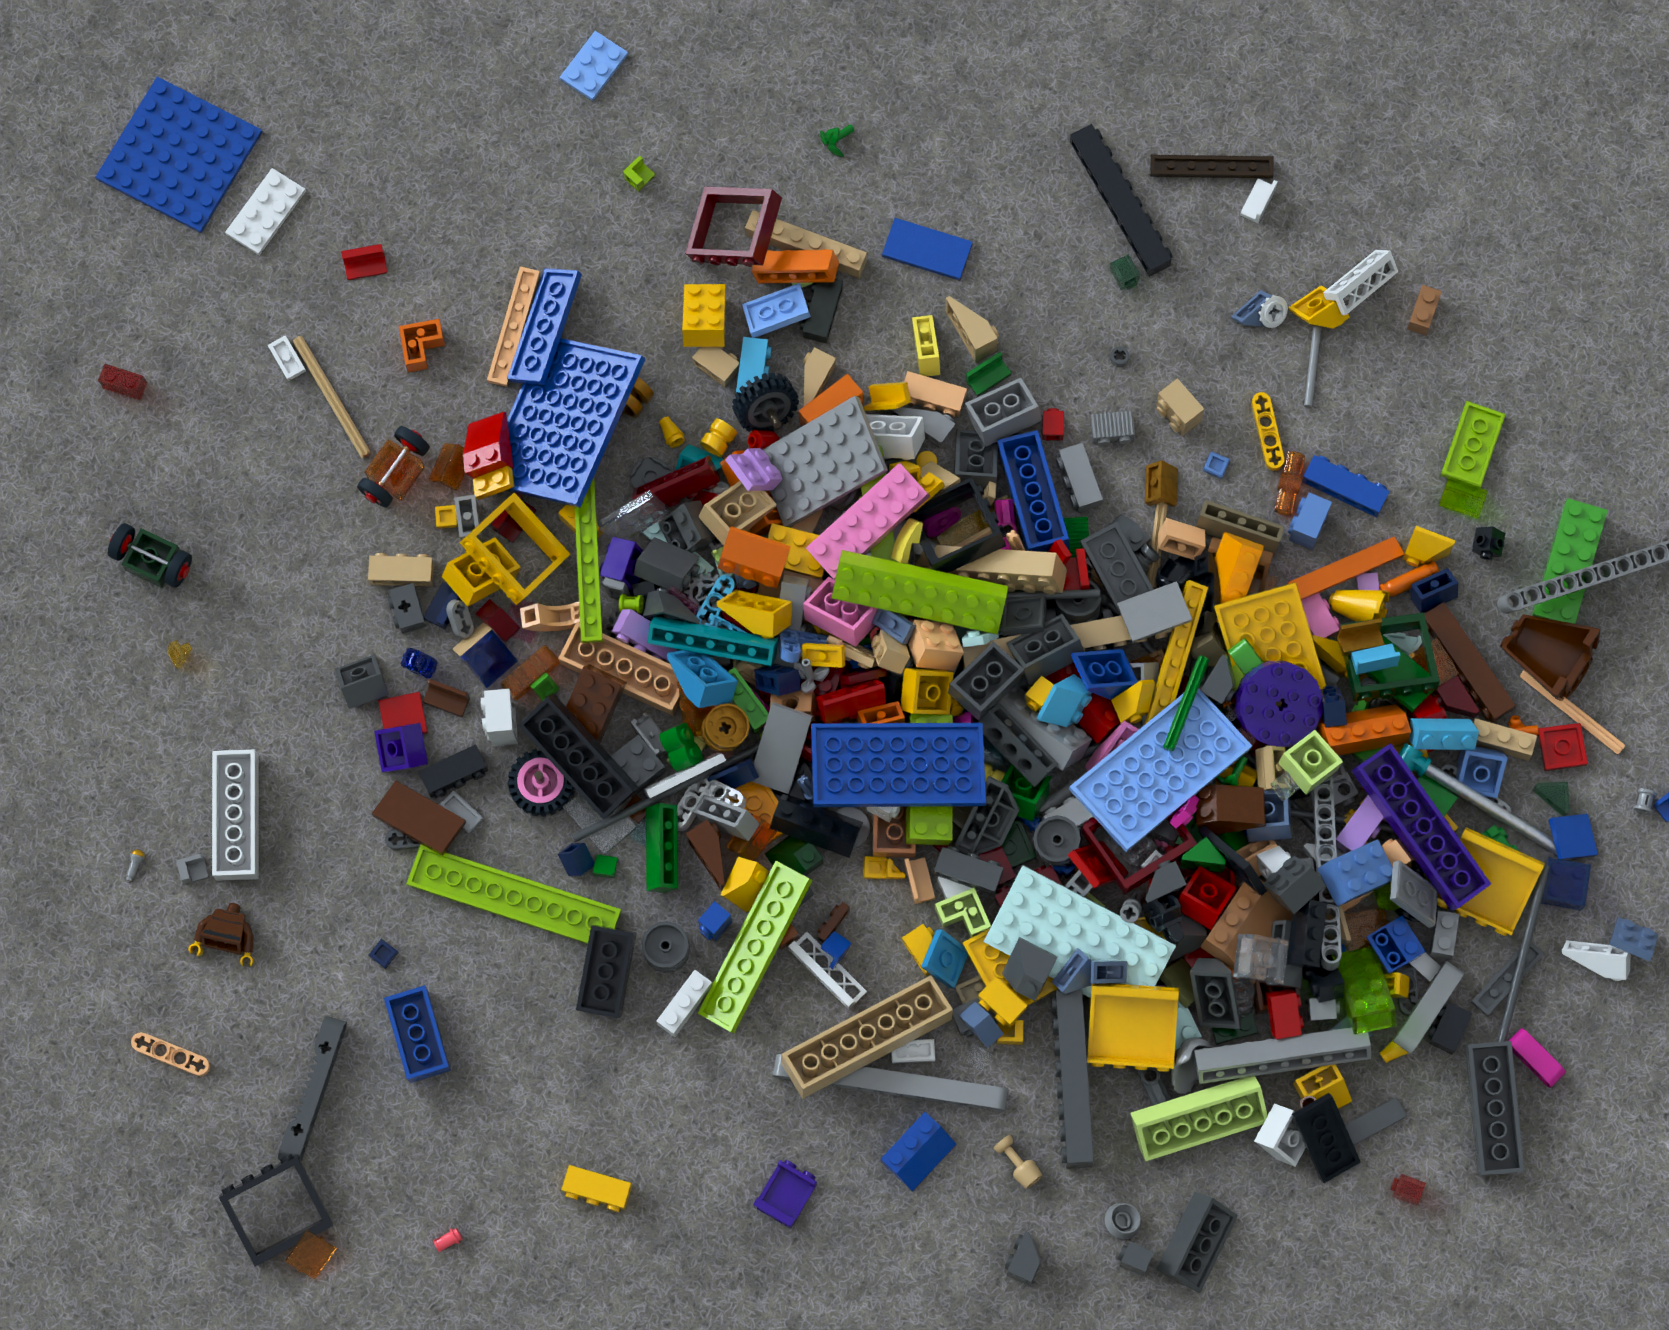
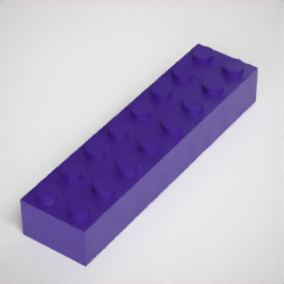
M1391 743L1351 770L1451 911L1458 909L1491 885V882Z

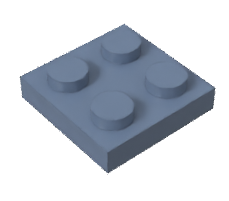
M1618 917L1609 945L1650 962L1658 933H1655L1650 928L1638 926L1628 919Z

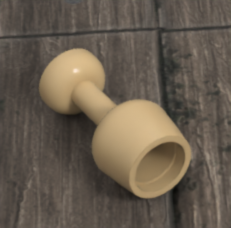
M1008 1135L998 1142L993 1149L998 1153H1006L1017 1167L1013 1173L1014 1178L1025 1189H1028L1039 1181L1043 1175L1033 1160L1022 1161L1011 1147L1013 1138L1011 1135Z

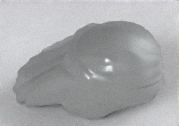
M1196 1037L1189 1038L1181 1044L1177 1051L1174 1069L1171 1070L1172 1085L1177 1093L1187 1094V1092H1191L1194 1083L1198 1080L1194 1050L1211 1048L1210 1043L1206 1040Z

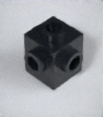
M1493 526L1477 527L1472 552L1480 555V558L1484 560L1502 557L1506 533Z

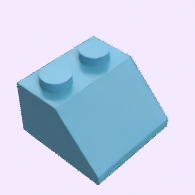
M1073 674L1053 685L1037 719L1068 727L1073 723L1077 724L1083 717L1082 711L1092 699L1090 696L1092 692L1087 691L1082 679Z

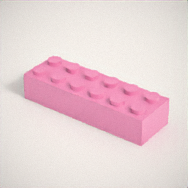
M899 463L809 544L806 549L835 580L842 550L863 555L868 554L922 505L930 495L908 470Z

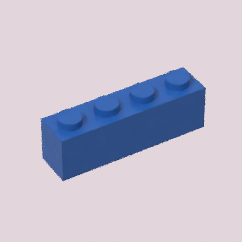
M1313 456L1302 479V483L1376 518L1390 492L1383 484H1374L1368 481L1367 477L1362 474L1355 475L1349 472V469L1343 465L1336 466L1330 463V460L1324 456Z

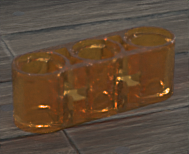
M547 645L542 646L502 681L501 686L504 689H510L515 701L520 699L531 689L530 685L545 672L547 674L550 673L559 664L558 657Z

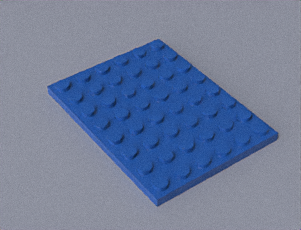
M560 338L545 385L523 383L507 418L514 468L512 469L514 487L508 489V491L580 508L645 362V358L638 354Z

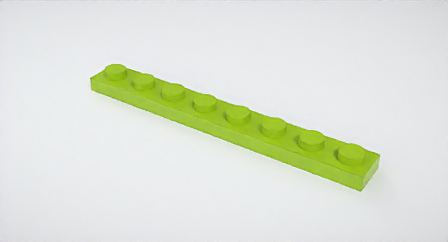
M593 478L581 507H575L582 643L603 642L595 480Z

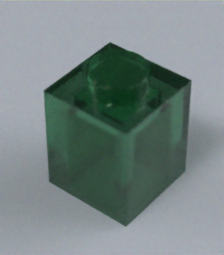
M1129 254L1110 263V271L1121 290L1125 288L1127 290L1132 289L1138 284L1140 274Z

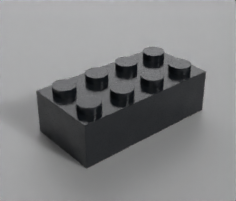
M591 925L576 1006L577 1011L614 1018L622 1016L637 932Z

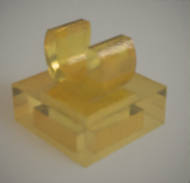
M177 640L170 642L167 648V653L176 669L184 665L187 656L191 655L190 651H192L189 643L180 646Z

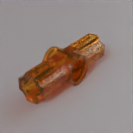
M1288 451L1284 470L1280 476L1279 493L1274 511L1280 515L1292 516L1296 495H1298L1300 489L1301 472L1305 461V455L1301 454V452Z

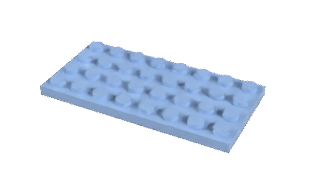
M1199 688L1174 751L1164 749L1163 745L1183 694L1069 787L1072 794L1125 852L1252 748V745Z

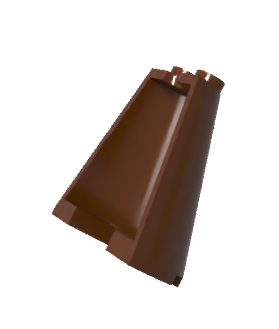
M1523 614L1519 620L1513 623L1511 628L1512 635L1505 636L1500 647L1555 699L1563 701V697L1568 698L1586 675L1593 660L1592 649H1597L1600 629Z

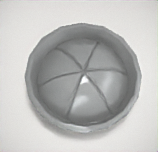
M1124 1202L1115 1203L1106 1211L1105 1225L1109 1233L1114 1237L1123 1240L1130 1239L1140 1230V1213L1133 1205Z

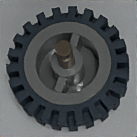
M764 373L762 374V379H759L757 375L753 377L755 380L753 383L748 380L746 382L747 387L742 385L739 388L741 393L736 392V399L732 401L734 404L732 409L742 428H745L746 431H765L766 429L773 431V426L778 429L782 425L781 422L785 424L788 422L787 416L790 418L794 416L792 411H797L798 407L796 405L799 404V397L786 376L783 377L779 373L776 376L775 373H770L768 377Z

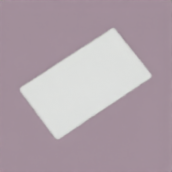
M1426 952L1421 957L1410 962L1429 981L1434 978L1441 968Z

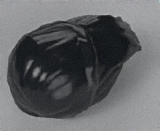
M1182 556L1174 561L1171 558L1165 560L1156 572L1155 583L1157 587L1160 588L1177 581L1181 593H1183L1186 581L1194 582L1197 579L1194 577V560Z

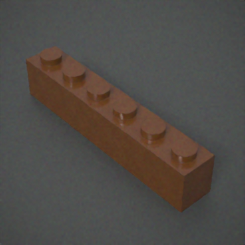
M1443 602L1425 613L1428 632L1434 639L1432 642L1438 651L1442 650L1446 656L1444 658L1446 664L1450 668L1453 667L1457 672L1456 676L1469 689L1468 693L1474 703L1478 702L1482 708L1480 709L1482 716L1486 720L1489 719L1491 723H1494L1513 711L1516 705L1446 604Z

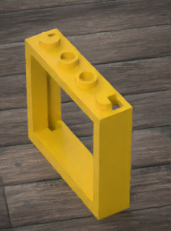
M515 493L510 495L459 542L466 550L465 552L473 557L478 566L492 578V581L516 605L528 596L570 555L566 548ZM504 510L508 512L552 561L525 589L476 537Z

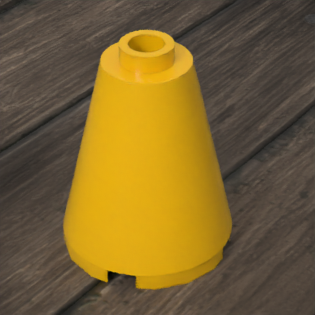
M1336 590L1335 593L1330 595L1329 605H1331L1333 611L1355 622L1385 618L1388 610L1385 609V602L1389 603V592L1385 590Z

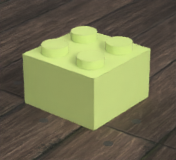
M1314 730L1283 753L1278 763L1301 790L1308 794L1337 772L1343 761L1318 732Z

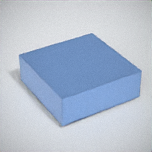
M1211 451L1203 472L1222 479L1230 459Z

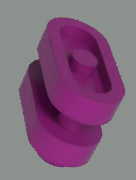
M953 506L921 521L923 523L922 528L929 537H936L958 522L961 517V511L957 506Z

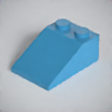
M687 650L667 653V659L686 697L696 707L705 708L732 702L738 681L708 654Z

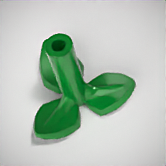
M850 124L842 130L838 127L832 128L826 134L820 131L821 141L824 146L828 144V149L832 154L844 157V154L836 147V143L854 132V127Z
M1244 756L1240 757L1231 775L1225 779L1220 775L1216 778L1222 785L1238 786V778L1248 759Z

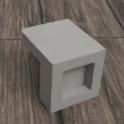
M202 854L176 860L180 878L184 884L209 877Z

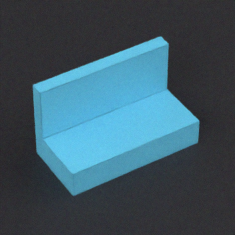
M1393 643L1351 652L1356 675L1398 666L1400 652H1395Z

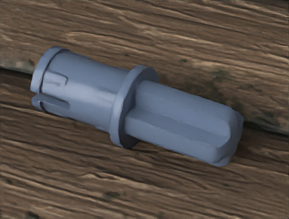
M802 775L798 779V784L804 791V797L813 803V783L809 777Z

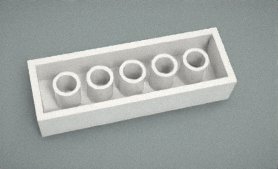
M255 749L212 751V876L216 881L259 879V755Z

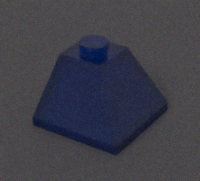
M492 629L460 656L485 688H488L518 662Z

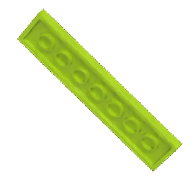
M775 861L698 1011L699 1015L729 1032L735 1033L811 885L812 879Z

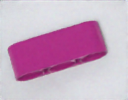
M1523 1028L1508 1040L1512 1042V1052L1547 1087L1551 1088L1566 1074L1565 1069Z

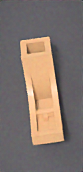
M579 602L562 606H546L536 603L520 608L522 628L526 630L540 632L573 629L576 622L580 623Z

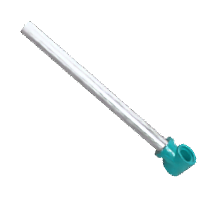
M1404 743L1398 754L1411 772L1414 770L1417 772L1416 775L1420 777L1423 774L1557 855L1552 837L1432 765L1431 758H1425L1422 756V752Z

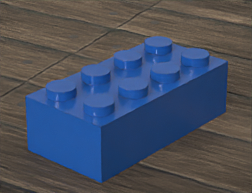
M424 985L385 997V1004L408 1082L413 1083L451 1071L427 987Z

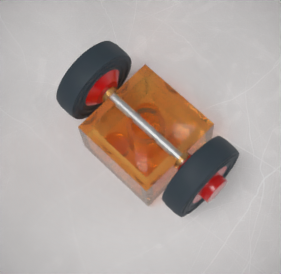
M400 426L394 434L403 447L388 439L364 473L367 478H362L357 485L359 491L365 495L368 501L384 508L391 504L393 500L391 495L402 501L425 469L423 461L411 454L410 451L424 456L430 446L418 432L404 426Z

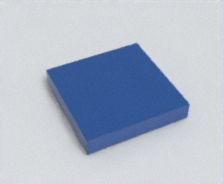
M1588 814L1549 819L1559 861L1598 855Z

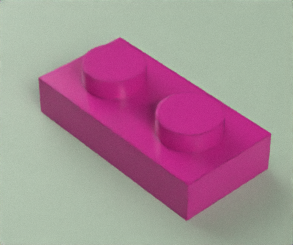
M1196 795L1192 796L1184 805L1176 810L1170 821L1175 829L1181 824L1185 826L1193 818L1192 815L1196 812V805L1199 801Z

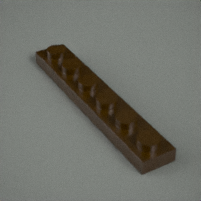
M1150 156V177L1273 178L1274 156Z

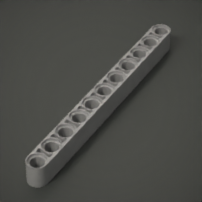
M1669 541L1510 592L1498 599V609L1502 613L1509 614L1669 561ZM1654 551L1657 552L1658 559L1655 557ZM1636 557L1639 558L1640 565L1637 563ZM1618 563L1621 564L1622 571L1619 569ZM1600 569L1603 570L1604 577L1600 574ZM1582 575L1585 576V578H1586V583L1583 582L1582 577H1581ZM1563 581L1567 583V589L1564 587ZM1545 586L1549 589V595L1545 592ZM1527 593L1530 594L1531 601L1528 600L1526 596ZM1508 598L1513 603L1512 607L1508 604Z
M1333 775L1313 789L1316 872L1321 879L1322 877L1317 868L1337 857ZM1325 794L1329 798L1321 799L1318 795ZM1327 814L1330 818L1322 819L1319 815ZM1328 834L1331 838L1323 839L1320 835ZM1329 854L1332 858L1324 859L1321 855ZM1325 886L1318 892V901L1327 903L1326 914L1333 915L1334 919H1325L1321 965L1324 969L1332 971L1339 967L1342 955L1340 910L1333 899L1327 900L1323 897L1325 894H1330ZM1330 934L1333 935L1336 939L1327 940L1325 936ZM1334 955L1337 959L1329 961L1326 956Z
M776 1054L773 1077L791 1080L781 1064V1054ZM862 1067L828 1085L994 1111H1005L1008 1089L1003 1087L870 1067Z

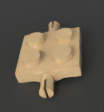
M831 635L828 636L826 643L845 645V660L851 661L853 659L858 662V666L865 669L878 666L872 650L859 644L855 647L842 639L840 640Z

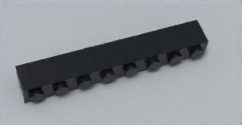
M1090 124L1070 134V143L1147 275L1150 277L1171 266L1172 253L1168 247L1165 248L1163 246L1161 234L1158 230L1155 231L1153 229L1151 217L1148 213L1145 214L1143 212L1141 200L1138 196L1135 197L1133 195L1131 183L1128 179L1125 180L1123 178L1121 166L1118 162L1115 163L1113 161V154L1109 146L1103 144V137L1099 129H1095Z

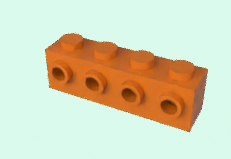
M828 249L767 250L763 266L753 265L752 273L758 284L834 282L839 261L834 251Z

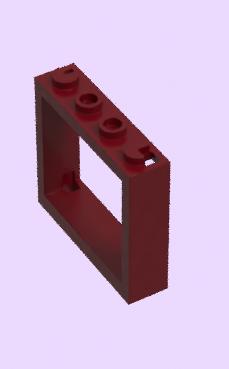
M704 186L685 254L692 259V262H698L700 265L710 263L717 266L720 264H728L730 266L741 264L752 267V265L763 266L782 197L773 189ZM716 203L762 204L749 251L703 249Z
M1175 812L1167 818L1169 823ZM1091 817L1082 827V834L1125 895L1153 878L1155 871L1159 869V864L1169 859L1171 863L1180 861L1182 856L1197 844L1183 824L1175 829L1170 823L1183 843L1127 879H1124L1093 835L1094 832L1102 828V825L1094 817Z

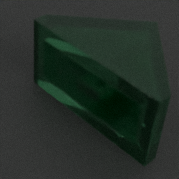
M1568 782L1537 783L1532 789L1561 816H1567L1570 812Z

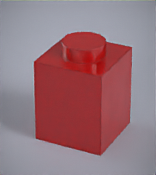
M1049 408L1047 411H1043L1042 440L1063 441L1064 411H1059L1057 408Z

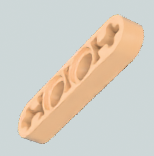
M140 1032L132 1037L131 1045L133 1049L141 1054L200 1077L205 1076L210 1071L209 1061L201 1055L146 1033ZM145 1037L144 1041L152 1045L150 1053L147 1052L150 1048L144 1045L138 1048L139 1045L136 1041ZM159 1045L167 1047V1052L163 1056H157L155 1053ZM178 1053L186 1055V1061L183 1064L175 1062V1056ZM191 1056L194 1057L192 1059L193 1062L200 1064L203 1061L205 1069H200L197 1072V1068L190 1064Z

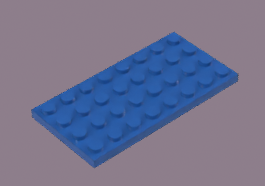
M983 723L811 724L813 807L986 805Z

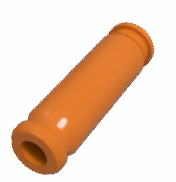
M1430 561L1429 564L1419 566L1387 581L1385 584H1380L1379 590L1388 591L1389 597L1397 596L1410 590L1411 584L1440 572L1434 561Z

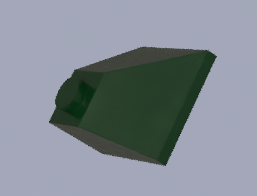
M788 836L764 853L772 865H774L775 861H778L804 876H807L824 864L822 856L813 844Z

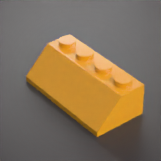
M1224 532L1214 559L1220 581V604L1247 595L1264 545Z

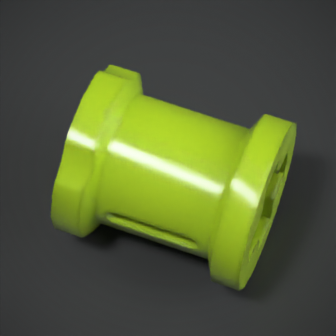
M621 594L619 598V611L631 609L642 614L644 610V597L642 595L631 597Z

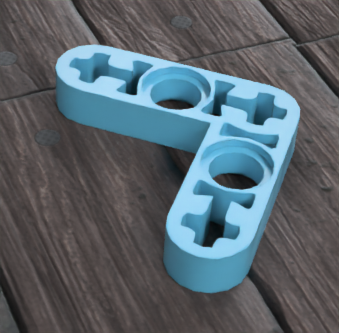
M722 575L716 580L696 617L700 620L699 624L703 625L699 617L703 618L707 611L711 612L707 620L709 623L706 622L704 625L717 628L719 626H726L728 630L747 633L719 617L721 609L719 607L713 608L709 604L711 598L720 600L723 596L733 591L735 583L730 576ZM727 581L729 588L726 587L721 595L718 593L722 586L721 583Z

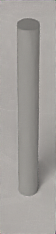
M1313 327L1304 401V407L1310 408L1313 405L1321 335L1320 327Z

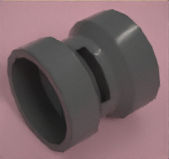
M1147 543L1141 547L1139 553H1135L1144 572H1147L1150 565L1160 558L1159 554Z

